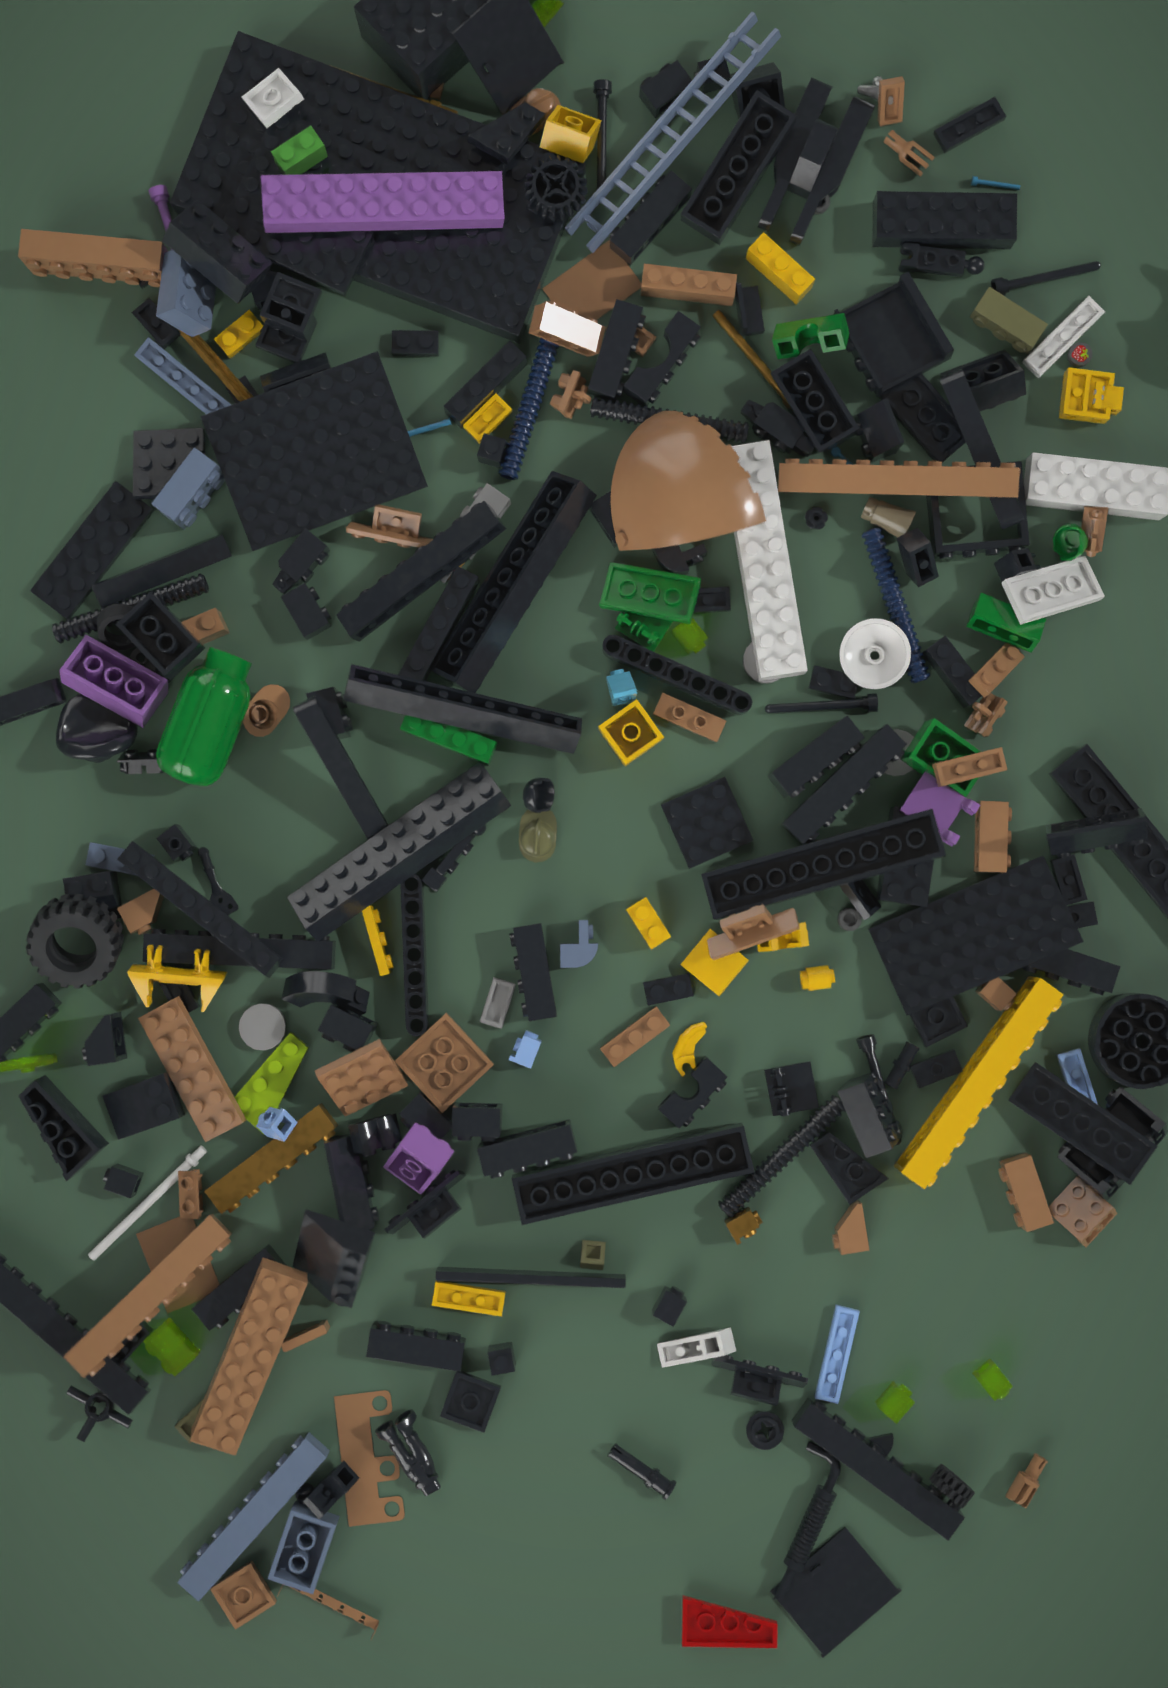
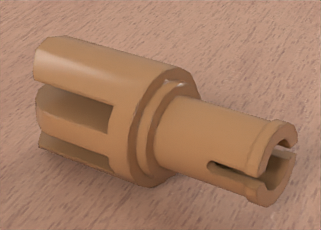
M891 130L888 135L895 142L886 136L883 143L899 154L900 162L921 177L923 172L907 159L910 157L927 169L929 164L913 151L915 149L918 150L930 161H933L935 157L914 140L907 142L895 133L894 130Z
M1034 1453L1026 1470L1018 1472L1005 1495L1006 1498L1027 1508L1040 1486L1038 1478L1048 1461Z

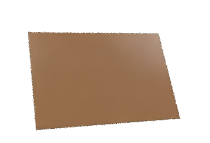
M609 240L596 249L594 253L589 254L542 289L551 301L558 304V307L564 310H575L583 318L589 317L597 320L614 308L616 299L624 301L639 290L642 283L626 261L610 249Z
M179 1216L136 1234L150 1271H153L197 1228L194 1219H183ZM211 1262L202 1270L198 1267L193 1272L196 1276L185 1287L180 1284L175 1289L178 1294L169 1303L164 1304L167 1314L202 1300L220 1285Z

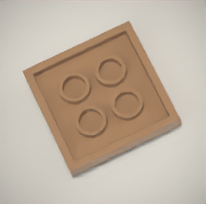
M445 1013L394 1061L442 1113L494 1065L489 1057L448 1013Z
M380 1039L315 1070L317 1079L345 1117L408 1086L406 1078Z

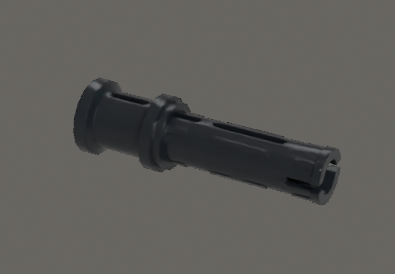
M617 1443L613 1445L610 1450L611 1452L608 1453L609 1458H612L642 1479L645 1487H651L662 1495V1499L666 1500L670 1496L676 1485L674 1479L669 1480L660 1473L658 1468L651 1469L618 1446Z

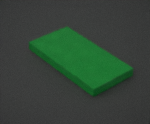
M610 562L599 606L609 610L691 624L701 578Z

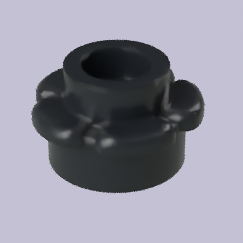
M813 507L812 510H808L805 514L806 525L811 529H822L828 520L827 513L823 512L820 507Z

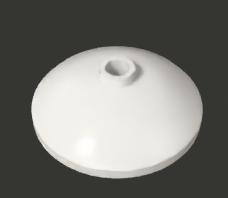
M868 619L857 623L846 633L840 647V662L843 671L852 682L867 689H882L896 683L905 674L911 658V648L905 633L897 625L884 619ZM872 652L879 654L877 660L871 659L870 654Z

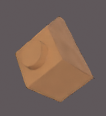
M155 889L117 908L130 933L138 932L139 935L151 930L150 925L157 921L164 896Z
M856 1200L849 1206L835 1226V1234L832 1235L834 1249L838 1248L841 1255L870 1251L863 1206L859 1200Z

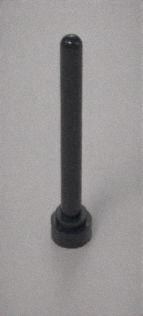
M605 79L596 80L593 83V93L596 94L598 99V119L601 120L597 136V190L606 180L607 99L612 93V82Z
M1098 261L1013 280L1003 279V277L991 280V288L1005 296L1012 289L1097 271L1100 269L1101 264Z
M877 693L867 694V696H862V699L768 704L765 706V711L770 714L863 708V710L868 712H878Z
M875 1035L862 1036L856 1039L858 1047L866 1054L871 1072L874 1071L876 1077H880L884 1086L882 1091L885 1098L889 1099L874 1051L877 1044ZM901 1138L896 1145H899L901 1143Z

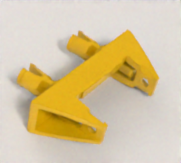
M148 945L147 965L133 964L127 971V974L146 1007H150L152 1004L154 981H159L158 983L201 985V1012H204L225 979L227 972L209 970L210 950L208 949L204 952L203 959L201 949H196L194 951L195 967L194 969L162 966V946L159 945L154 953V945Z

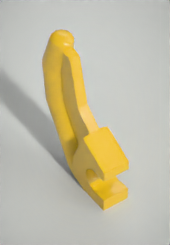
M705 1022L689 1026L678 1038L672 1055L675 1067L681 1076L685 1075V1072L682 1070L683 1064H690L692 1069L696 1067L694 1050L697 1042L706 1033L707 1025Z

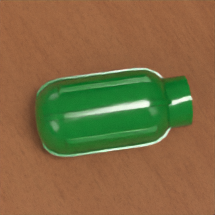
M209 647L203 664L194 667L188 672L177 695L157 748V763L161 770L174 779L197 786H209L221 777L249 707L251 695L246 678L252 663L227 652Z

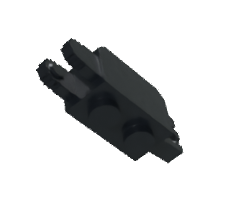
M751 400L746 402L741 410V414L753 424L752 429L755 430L754 434L762 440H770L774 443V448L782 453L786 451L790 454L793 450L799 455L804 456V458L812 455L814 445L810 438L804 435L805 430L796 417L774 402L767 403L765 406Z

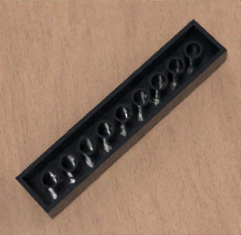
M551 471L429 670L464 691L477 692L502 649L506 646L513 631L517 628L521 618L530 607L545 579L554 568L561 553L567 547L580 522L592 506L597 495L583 482Z
M478 762L290 894L287 898L304 928L319 942L505 811L511 804L483 764Z
M929 809L701 874L713 919L720 920L732 914L749 910L754 906L764 905L766 907L943 858L946 857L934 811Z
M737 1123L512 1174L511 1179L521 1223L525 1225L754 1173L744 1125Z

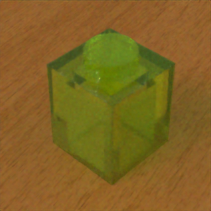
M693 617L691 624L680 623L672 629V635L688 655L691 652L697 654L707 646L704 642L707 641L708 636Z
M991 1359L972 1372L994 1401L1006 1397L1013 1387Z
M893 1381L875 1403L884 1414L897 1424L915 1404V1401L911 1397L913 1392L903 1383L899 1386Z

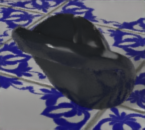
M79 693L64 705L60 713L56 730V745L59 751L69 758L101 763L131 747L137 737L138 727L135 723Z

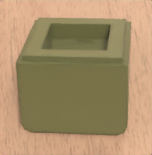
M582 1240L580 1268L603 1270L606 1242Z

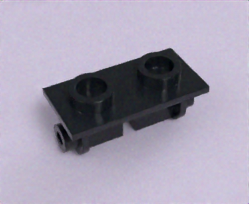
M134 749L126 750L117 760V763L123 762L120 763V771L125 772V774H142V765H146L147 774L164 773L157 763V749H151L147 752H138V750Z

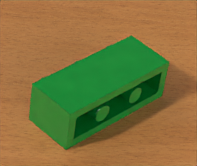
M981 593L973 604L966 627L1031 653L1041 639L1046 619L1041 618L1020 625L1011 604Z

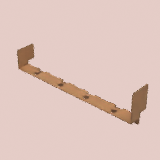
M290 1587L345 1616L353 1618L357 1622L359 1621V1623L367 1627L373 1628L372 1640L379 1620L317 1589L314 1590L313 1594Z

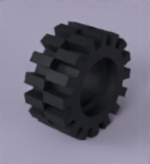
M941 1463L929 1478L943 1494L962 1508L965 1507L975 1494L970 1486Z

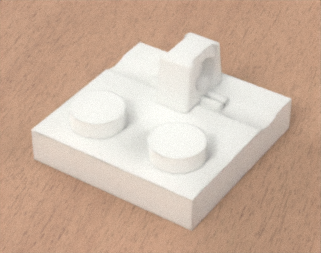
M279 68L242 96L245 103L266 128L277 122L294 105L304 100L299 90Z

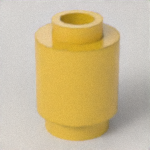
M828 965L805 968V970L800 971L802 989L813 991L831 988V983H835L834 970L829 969Z

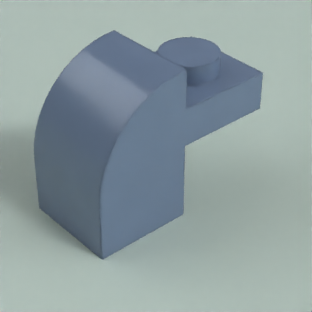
M579 920V944H560L561 968L582 967L594 958L598 943H588V939H593V925H588V920Z

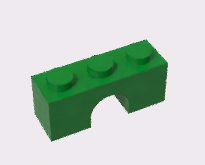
M840 313L776 324L772 342L777 359L797 357L801 355V351L806 346L816 343L821 344L823 353L846 349L849 329L845 314Z

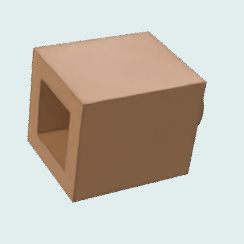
M1000 978L980 985L975 991L997 1011L1009 1009L1015 1002L1013 998L1017 994Z

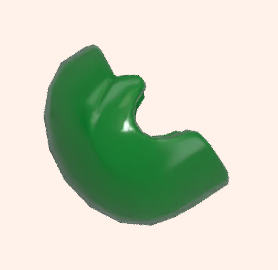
M1072 523L1061 526L1053 536V551L1060 555V560L1072 561L1083 555L1088 547V537L1085 531L1080 526Z

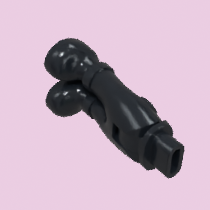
M410 1409L397 1417L395 1425L393 1421H387L375 1430V1433L380 1440L387 1441L390 1444L389 1448L394 1453L404 1473L416 1484L417 1489L422 1490L424 1496H428L441 1488L437 1480L439 1475L435 1470V1465L428 1449L418 1437L417 1432L413 1430V1424L417 1416L414 1410ZM397 1429L404 1437V1440L406 1444H408L412 1454L408 1452V1450L404 1446L403 1441L401 1440V1438H399L397 1434Z

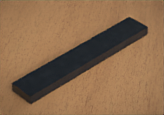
M222 533L93 584L92 589L100 606L106 607L109 604L230 558L232 554Z

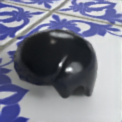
M534 778L525 785L522 798L528 810L541 813L551 809L555 795L551 779Z

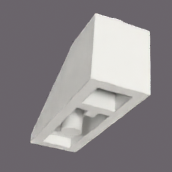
M731 1327L657 1344L662 1368L725 1356L736 1351Z

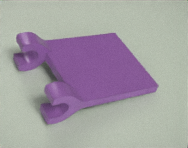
M925 771L899 811L908 816L933 809L941 839L952 847L957 843L960 836L948 830L961 809L972 816L977 812L980 805L962 796L947 785L938 787L936 778Z

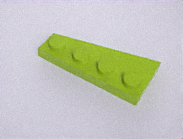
M292 1032L288 1034L234 1097L246 1120L255 1128H257L259 1116L266 1112L269 1107L279 1108L294 1075L309 1049V1046Z

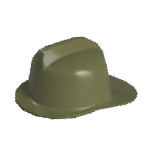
M527 810L520 821L519 849L522 855L529 861L543 862L549 859L555 851L557 821L550 810L541 813Z

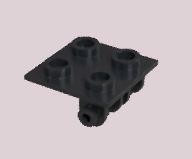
M810 1061L764 1070L773 1116H787L790 1113L819 1108Z

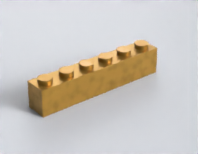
M322 1103L297 1121L298 1123L285 1142L273 1139L204 1191L221 1214L226 1210L229 1213L233 1212L242 1205L239 1200L245 1196L250 1199L260 1191L259 1185L265 1181L267 1184H270L278 1178L277 1172L283 1167L286 1170L290 1169L298 1162L296 1157L302 1153L307 1156L317 1148L316 1142L320 1139H323L325 1142L336 1134L333 1129L338 1124Z

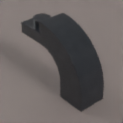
M308 971L296 973L286 978L281 999L300 1008L314 1002H327L362 1015L366 1013L370 992L356 986L357 980L330 972Z

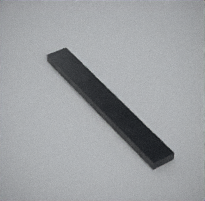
M437 1267L436 1270L437 1281L608 1288L626 1287L625 1274Z

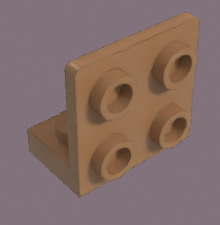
M1075 1177L1049 1206L1051 1216L1074 1235L1085 1248L1118 1214L1111 1204L1079 1177Z

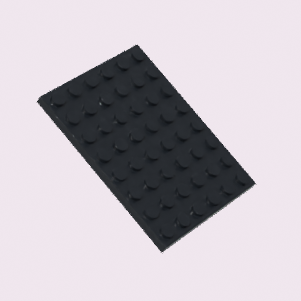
M378 351L200 416L252 551L297 536L305 528L310 531L428 487Z

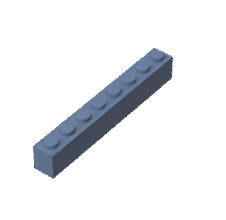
M310 1432L304 1438L300 1435L291 1445L293 1450L289 1455L284 1453L275 1463L277 1468L273 1473L268 1471L259 1481L261 1486L257 1491L252 1489L243 1499L246 1503L242 1508L236 1507L227 1517L230 1521L226 1526L220 1525L211 1535L214 1539L210 1544L204 1543L195 1553L198 1557L192 1563L189 1560L180 1570L182 1576L177 1583L198 1602L327 1458L330 1450Z

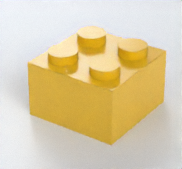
M557 105L546 120L540 148L568 157L572 161L584 163L595 147L601 120Z
M637 699L598 726V730L625 767L664 739L662 733Z

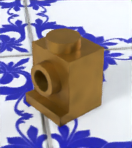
M749 1207L734 1214L733 1218L729 1217L724 1220L737 1245L741 1243V1237L744 1236L746 1239L757 1233L756 1229L763 1223L757 1211L751 1212Z

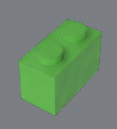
M309 126L271 151L275 163L283 175H301L328 157L324 144L312 126Z

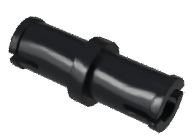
M906 1041L899 1057L894 1059V1066L884 1083L898 1090L904 1075L911 1070L909 1066L920 1048Z

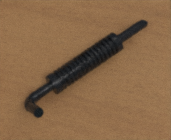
M810 1441L807 1444L806 1450L825 1459L830 1464V1473L824 1486L818 1484L813 1494L814 1498L811 1499L807 1507L808 1511L805 1512L801 1521L802 1524L799 1525L795 1534L796 1537H794V1541H792L789 1548L790 1550H788V1554L783 1561L788 1567L773 1599L784 1597L796 1571L803 1572L806 1566L805 1563H807V1559L810 1557L815 1541H817L821 1528H823V1524L831 1510L830 1506L833 1505L837 1496L833 1488L840 1476V1461L825 1449Z

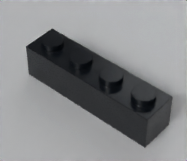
M144 1320L139 1324L142 1329L132 1339L128 1340L125 1338L122 1342L124 1346L113 1356L117 1362L120 1359L125 1362L154 1330Z

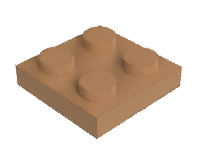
M252 1560L210 1588L235 1630L277 1602V1599Z

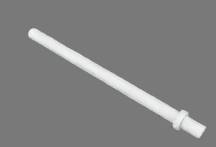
M200 1145L192 1154L189 1153L185 1157L186 1160L89 1252L88 1256L95 1261L178 1181V1171H188L192 1166L196 1167L199 1164L198 1160L207 1153V1150Z

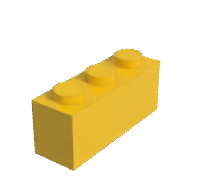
M764 232L748 248L745 259L796 305L812 289L815 278Z

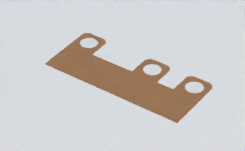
M383 1390L334 1396L341 1462L345 1461L360 1477L345 1494L349 1527L402 1520L405 1515L403 1499L400 1496L379 1498L377 1482L391 1481L399 1478V1463L394 1455L374 1457L370 1417L389 1415L392 1412L390 1393ZM376 1396H383L387 1400V1407L383 1411H377L372 1406V1401ZM384 1461H391L395 1466V1471L390 1476H384L380 1472V1465ZM390 1501L396 1502L400 1508L399 1513L394 1517L388 1516L384 1510L385 1505Z

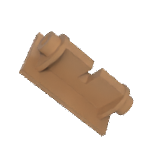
M1084 506L1081 528L1088 537V547L1085 552H1087L1086 555L1089 557H1095L1096 553L1102 552L1108 507Z
M200 1169L178 1171L180 1218L200 1219L202 1217L204 1209L202 1195L199 1194V1190H202V1173H200Z

